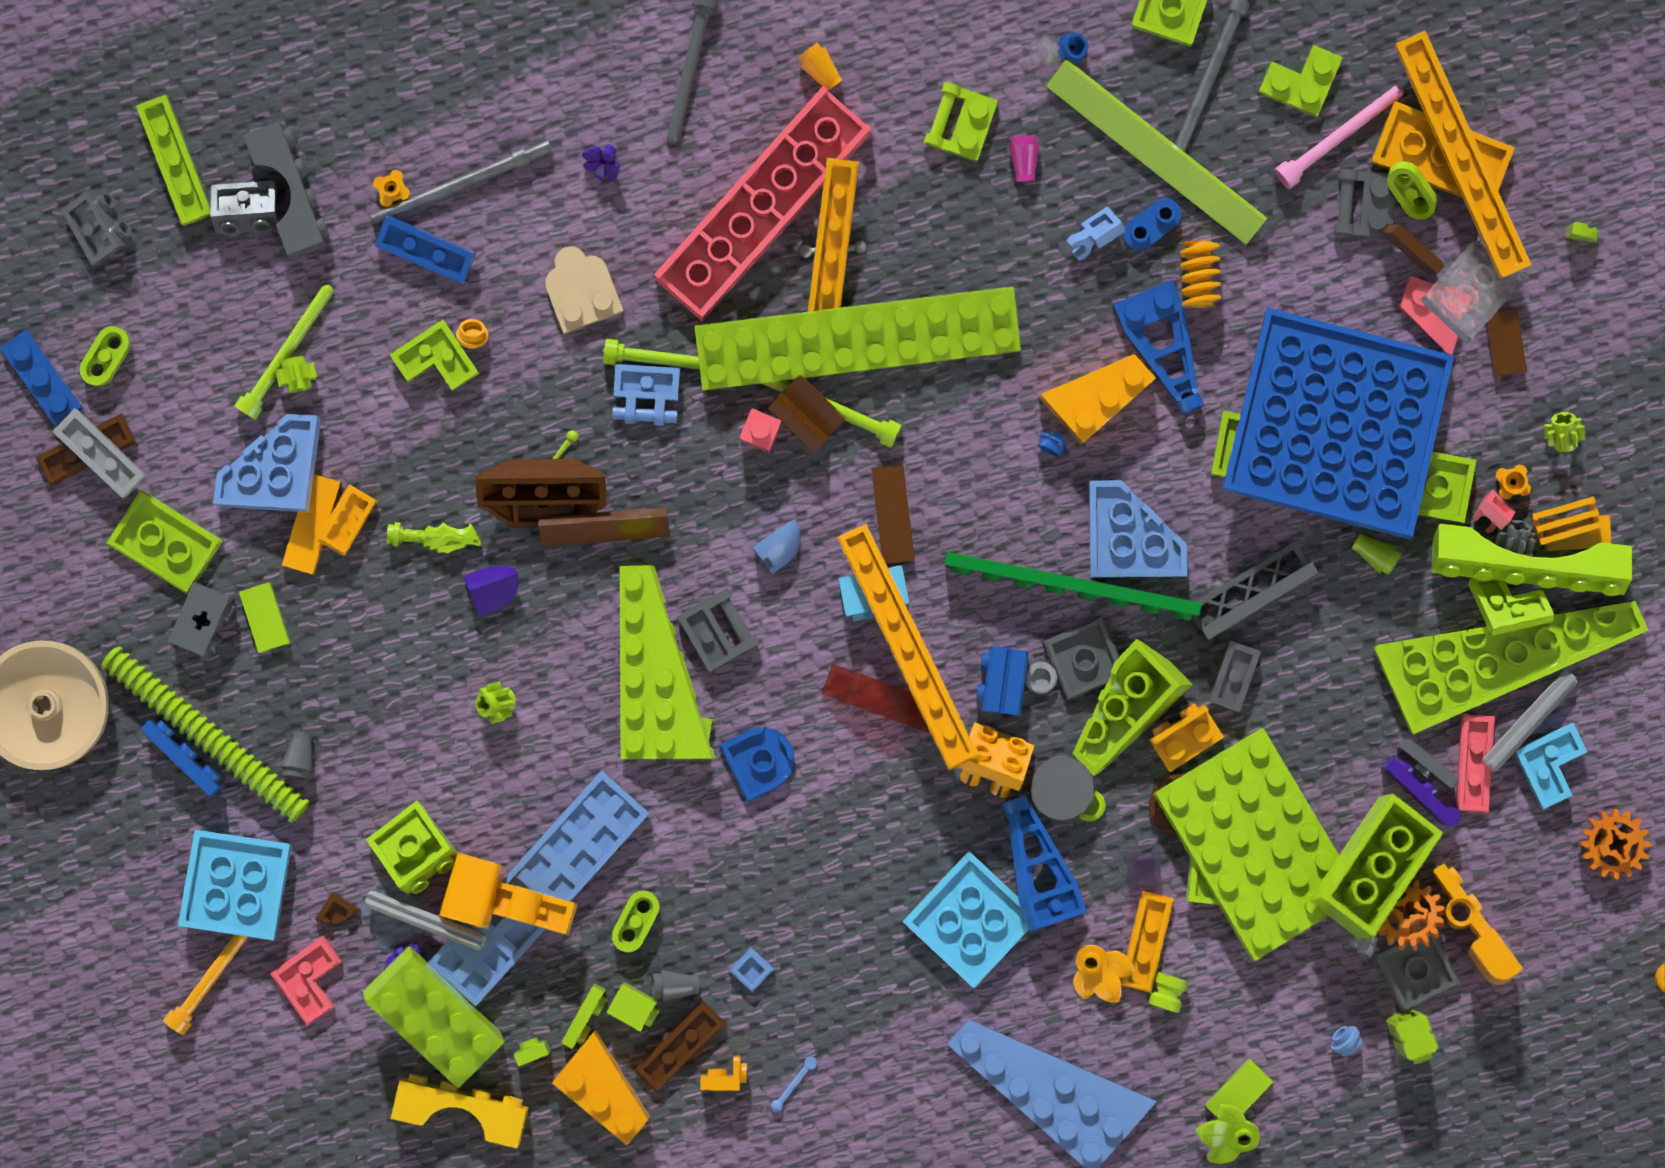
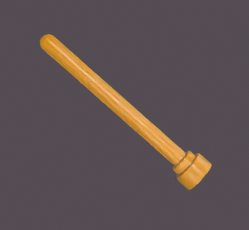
M233 935L182 1006H177L175 1010L171 1009L163 1019L165 1024L181 1035L187 1032L192 1025L190 1021L193 1016L191 1014L248 938L247 936Z

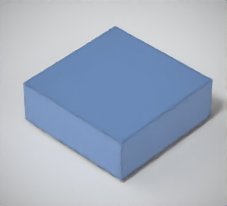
M750 947L729 969V972L752 993L774 968Z

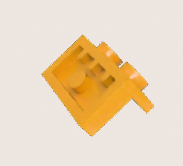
M1193 703L1179 712L1181 719L1172 725L1167 720L1151 730L1154 736L1148 740L1169 772L1224 738L1208 713L1206 705L1197 707Z

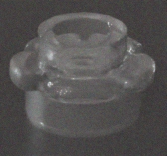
M1043 35L1031 43L1029 54L1031 60L1036 65L1051 67L1055 64L1059 49L1052 37Z
M1351 934L1352 939L1348 945L1361 955L1371 958L1374 951H1379V948L1375 945L1378 941L1375 937L1358 939Z

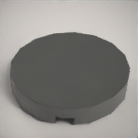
M1061 756L1051 758L1039 766L1032 777L1030 790L1032 801L1041 813L1052 820L1065 822L1075 820L1086 812L1094 801L1096 788L1094 777L1084 764L1075 758Z

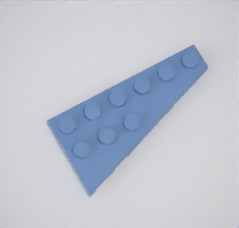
M969 1019L947 1043L948 1046L1085 1168H1099L1157 1102L1154 1099L1134 1092Z

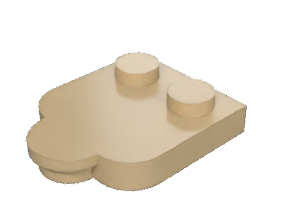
M572 246L565 247L557 253L555 269L548 273L545 285L564 334L624 312L607 266L602 259L597 256H585L579 248Z

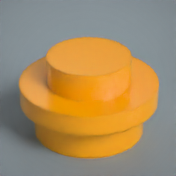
M469 319L460 324L456 331V339L461 346L475 349L486 344L488 341V331L481 321Z

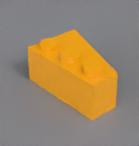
M1133 354L1042 393L1039 399L1079 444L1082 445L1151 384L1156 377Z
M597 1030L592 1033L552 1082V1084L626 1145L630 1143L650 1117Z

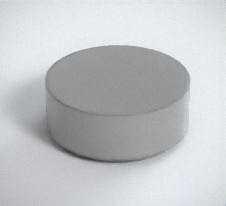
M1036 662L1027 668L1025 684L1033 693H1048L1056 685L1057 674L1050 664Z

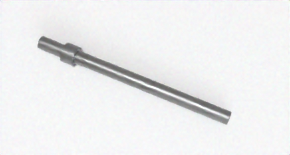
M1248 0L1230 1L1227 9L1229 12L1175 142V145L1184 152L1189 144L1241 17H1245L1250 6L1247 3Z
M548 140L525 150L521 147L512 151V155L374 212L371 214V217L377 226L384 222L386 216L396 218L515 167L518 170L530 165V161L553 151Z

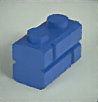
M990 646L989 653L982 652L980 671L986 672L984 685L978 684L975 702L981 704V711L1020 716L1028 651Z

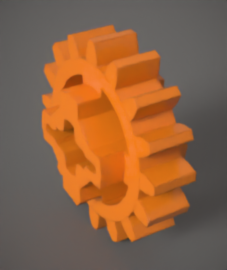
M1611 809L1609 817L1605 811H1599V820L1589 818L1587 821L1591 828L1581 829L1580 831L1586 836V840L1578 842L1579 846L1586 847V852L1580 856L1582 859H1591L1588 868L1594 870L1599 867L1598 875L1601 877H1605L1609 871L1611 879H1619L1620 872L1625 877H1631L1630 868L1641 870L1642 866L1638 862L1640 858L1649 859V855L1643 852L1644 848L1652 846L1651 842L1644 841L1643 839L1649 833V830L1638 828L1642 822L1640 818L1630 821L1631 812L1624 811L1621 817L1619 816L1618 809ZM1614 822L1625 825L1630 831H1619ZM1600 830V839L1597 844H1594L1595 837ZM1612 837L1621 840V843L1617 845L1618 851L1609 848V845L1613 843ZM1635 844L1634 852H1633L1632 856L1630 857V856H1629L1630 849H1631L1632 845ZM1599 857H1611L1616 866L1604 863Z
M1416 880L1413 887L1407 886L1399 898L1402 900L1395 904L1378 930L1380 936L1387 935V944L1392 945L1395 941H1398L1400 950H1404L1406 944H1411L1413 951H1417V943L1422 942L1423 945L1428 947L1430 946L1428 937L1439 938V932L1436 927L1441 928L1445 926L1444 919L1440 917L1445 915L1444 906H1438L1441 903L1439 894L1431 897L1433 891L1430 885L1422 890L1420 882ZM1421 900L1427 903V905L1431 909V912H1428V909L1421 907ZM1410 911L1415 912V915H1411L1409 919L1404 918V916L1409 915ZM1388 918L1398 924V931L1390 925Z

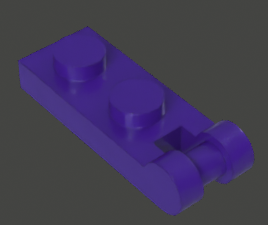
M1389 758L1381 766L1387 774L1439 823L1448 826H1454L1459 823L1461 819L1459 810L1455 807L1444 806L1436 798L1438 791L1426 780L1420 783L1412 775L1415 772L1414 768L1403 758H1400L1398 761L1395 758Z

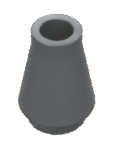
M299 731L293 732L292 740L280 766L283 768L282 776L296 780L308 779V774L312 773V734Z
M664 970L652 974L653 1000L660 999L661 1002L692 994H699L698 975Z

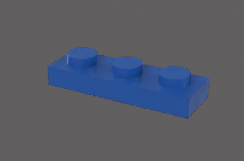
M391 216L385 217L375 243V247L462 284L466 282L476 256V252Z
M24 330L0 348L55 426H58L74 408L79 411L83 409V406L28 330Z
M148 720L140 728L209 797L215 796L223 788L218 782L221 779L218 772L208 764L203 767L195 759L198 753L186 742L180 745L172 737L175 731L165 721Z

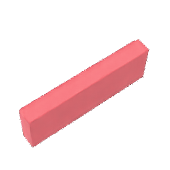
M1461 714L1457 769L1459 781L1456 785L1455 808L1459 811L1489 813L1491 770L1484 765L1482 758L1493 747L1495 716Z

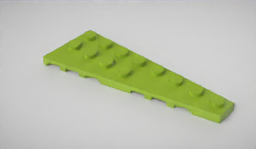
M1636 601L1556 614L1554 615L1553 622L1491 636L1486 626L1381 644L1372 648L1411 734H1415L1649 630Z

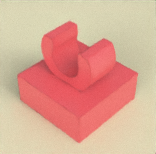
M1492 489L1481 501L1473 520L1476 522L1482 516L1488 517L1491 523L1487 526L1485 532L1491 533L1495 530L1496 526L1502 530L1511 521L1516 511Z

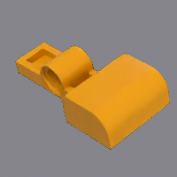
M457 853L439 916L488 929L492 914L569 935L577 903L503 883L502 880L506 866Z
M1445 864L1433 870L1432 876L1450 899L1445 909L1444 918L1446 923L1458 930L1470 927L1478 938L1469 948L1468 956L1482 976L1494 985L1505 984L1516 977L1523 970L1522 966L1495 929H1491L1481 915L1480 911L1483 910V907L1472 893L1467 896L1460 885L1464 882L1458 872L1453 867L1448 869ZM1456 905L1464 906L1469 912V918L1463 922L1456 921L1451 915V908Z

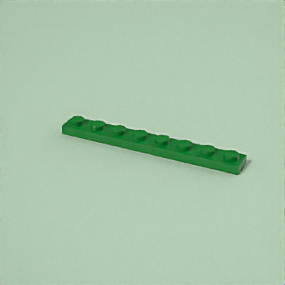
M947 552L945 565L951 566V573L969 576L970 570L983 572L982 579L1001 582L1002 576L1013 578V585L1032 589L1033 583L1046 585L1045 592L1064 595L1065 589L1078 591L1076 598L1096 601L1097 595L1109 598L1108 604L1127 608L1128 602L1141 604L1140 611L1159 614L1160 608L1172 610V617L1191 621L1192 615H1200L1202 605L1199 602Z

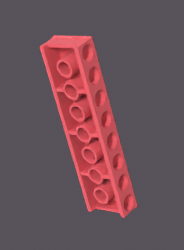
M822 86L654 274L655 280L703 322L822 189L827 158L848 160L872 133L871 127L862 122L828 92L826 87Z

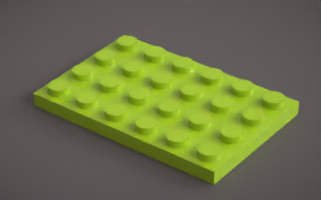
M1260 728L1153 793L1190 858L1193 859L1198 867L1199 873L1219 903V907L1251 961L1258 960L1328 916L1310 902L1309 899L1339 854L1264 728Z

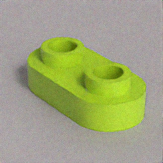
M1406 161L1395 163L1390 168L1387 177L1389 189L1407 215L1419 220L1429 218L1433 215L1437 204L1435 192L1416 165ZM1418 197H1422V198H1424L1425 200H1424V201H1420V200H1418L1417 198H1418Z
M109 326L101 330L80 365V374L86 383L101 387L112 380L130 351L131 338L129 334L117 326ZM113 338L120 339V346L116 349L110 347V341ZM97 365H102L104 369L103 374L100 376L93 374V369Z
M642 890L634 893L629 898L612 932L613 943L619 950L633 952L643 944L660 910V903L655 894ZM642 900L647 901L650 905V909L646 913L638 910V903ZM626 929L632 930L635 933L634 940L626 941L623 938V932Z

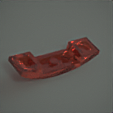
M832 664L821 694L931 734L911 692Z

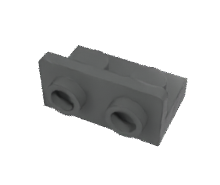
M275 180L211 185L210 217L216 234L235 235L237 233H266L278 230L276 226L279 219L277 216V185Z
M105 188L88 190L61 210L92 266L101 264L121 248L131 247L136 243L131 234L130 226L123 220L116 207L114 198Z

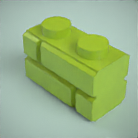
M1410 1009L1404 1013L1388 1017L1386 1024L1390 1035L1394 1037L1392 1040L1398 1054L1409 1061L1413 1060L1414 1064L1433 1058L1431 1053L1436 1052L1438 1045L1434 1034L1429 1032L1431 1026L1427 1015Z

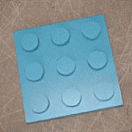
M195 830L178 926L276 941L292 844Z
M970 851L955 864L903 920L905 925L973 988L980 983L1029 930L1018 896Z

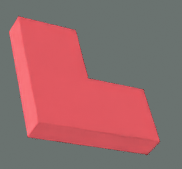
M325 936L316 940L270 973L306 1026H309L334 1008V1005L316 981L342 963V960Z

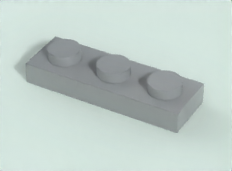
M76 408L52 431L121 498L125 499L147 476Z

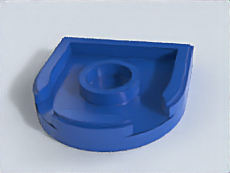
M754 728L719 745L747 802L780 787L787 781L793 770L795 762L793 748L788 739L774 729Z

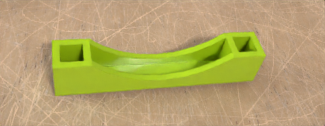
M1439 524L1432 542V573L1442 574L1446 577H1473L1479 581L1500 580L1512 585L1522 583L1533 584L1546 589L1558 587L1571 589L1574 592H1601L1607 596L1624 595L1632 581V546L1599 542L1585 551L1569 556L1556 558L1532 557L1501 548L1482 537L1471 527Z

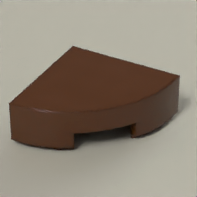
M332 892L315 920L324 924H339L354 917L360 908Z

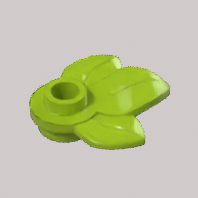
M1220 1104L1218 1107V1120L1206 1122L1195 1129L1201 1142L1210 1147L1207 1153V1160L1216 1164L1234 1161L1241 1152H1249L1255 1149L1260 1142V1132L1257 1126L1247 1121L1242 1110L1233 1105ZM1241 1135H1247L1250 1137L1248 1140L1241 1141L1238 1139Z

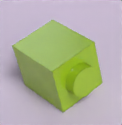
M623 982L606 1013L641 1031L644 1025L651 1027L659 1013V1010L654 1008L658 1000H653L649 995Z

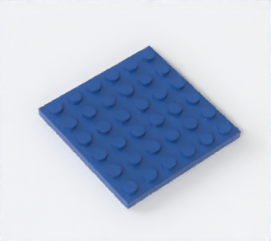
M1267 307L1221 491L1411 540L1415 530L1454 355Z

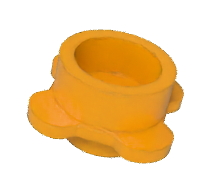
M393 170L390 175L383 178L376 177L373 181L374 188L379 191L381 196L379 201L385 207L391 206L394 202L406 200L410 196V190L405 187L402 181L404 176L399 170ZM389 186H394V191H389Z
M1516 465L1514 469L1506 470L1500 468L1497 470L1495 478L1500 483L1499 495L1501 498L1507 500L1513 495L1520 494L1521 496H1526L1529 494L1531 487L1528 484L1525 466ZM1511 479L1516 481L1515 485L1510 484Z

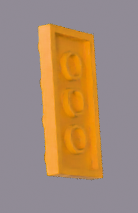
M1395 101L1370 163L1388 170L1397 162L1406 161L1413 163L1419 168L1430 186L1463 198L1424 112ZM1471 131L1497 190H1499L1515 147Z

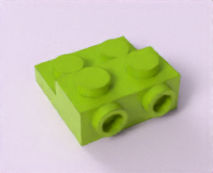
M415 801L366 839L398 888L407 895L411 892L417 894L425 890L429 885L428 879L437 872L444 874L451 870L455 863L454 859L457 856V851L419 801Z

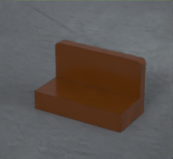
M798 375L768 407L813 452L845 420V416L802 375Z

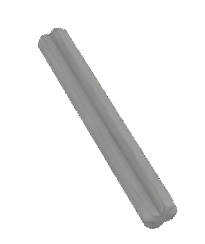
M1567 670L1562 671L1482 758L1484 765L1493 772L1498 771L1577 685L1576 677Z
M370 891L365 900V906L476 951H481L486 942L485 934L376 891Z

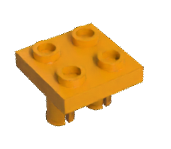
M974 722L969 737L979 757L958 767L963 769L960 774V780L966 784L969 776L972 775L969 785L977 786L981 777L993 781L990 785L991 793L997 795L1000 786H1002L999 797L1006 798L1009 796L1011 788L1020 790L1034 745L1027 743L1021 738L996 731L990 726Z

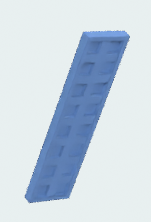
M601 770L502 882L571 902L650 813ZM492 914L488 929L467 923L462 925L486 935V942L481 951H476L448 940L428 963L474 1006H477L546 929Z

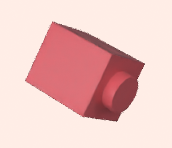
M751 409L739 439L741 442L770 453L781 428L782 421Z

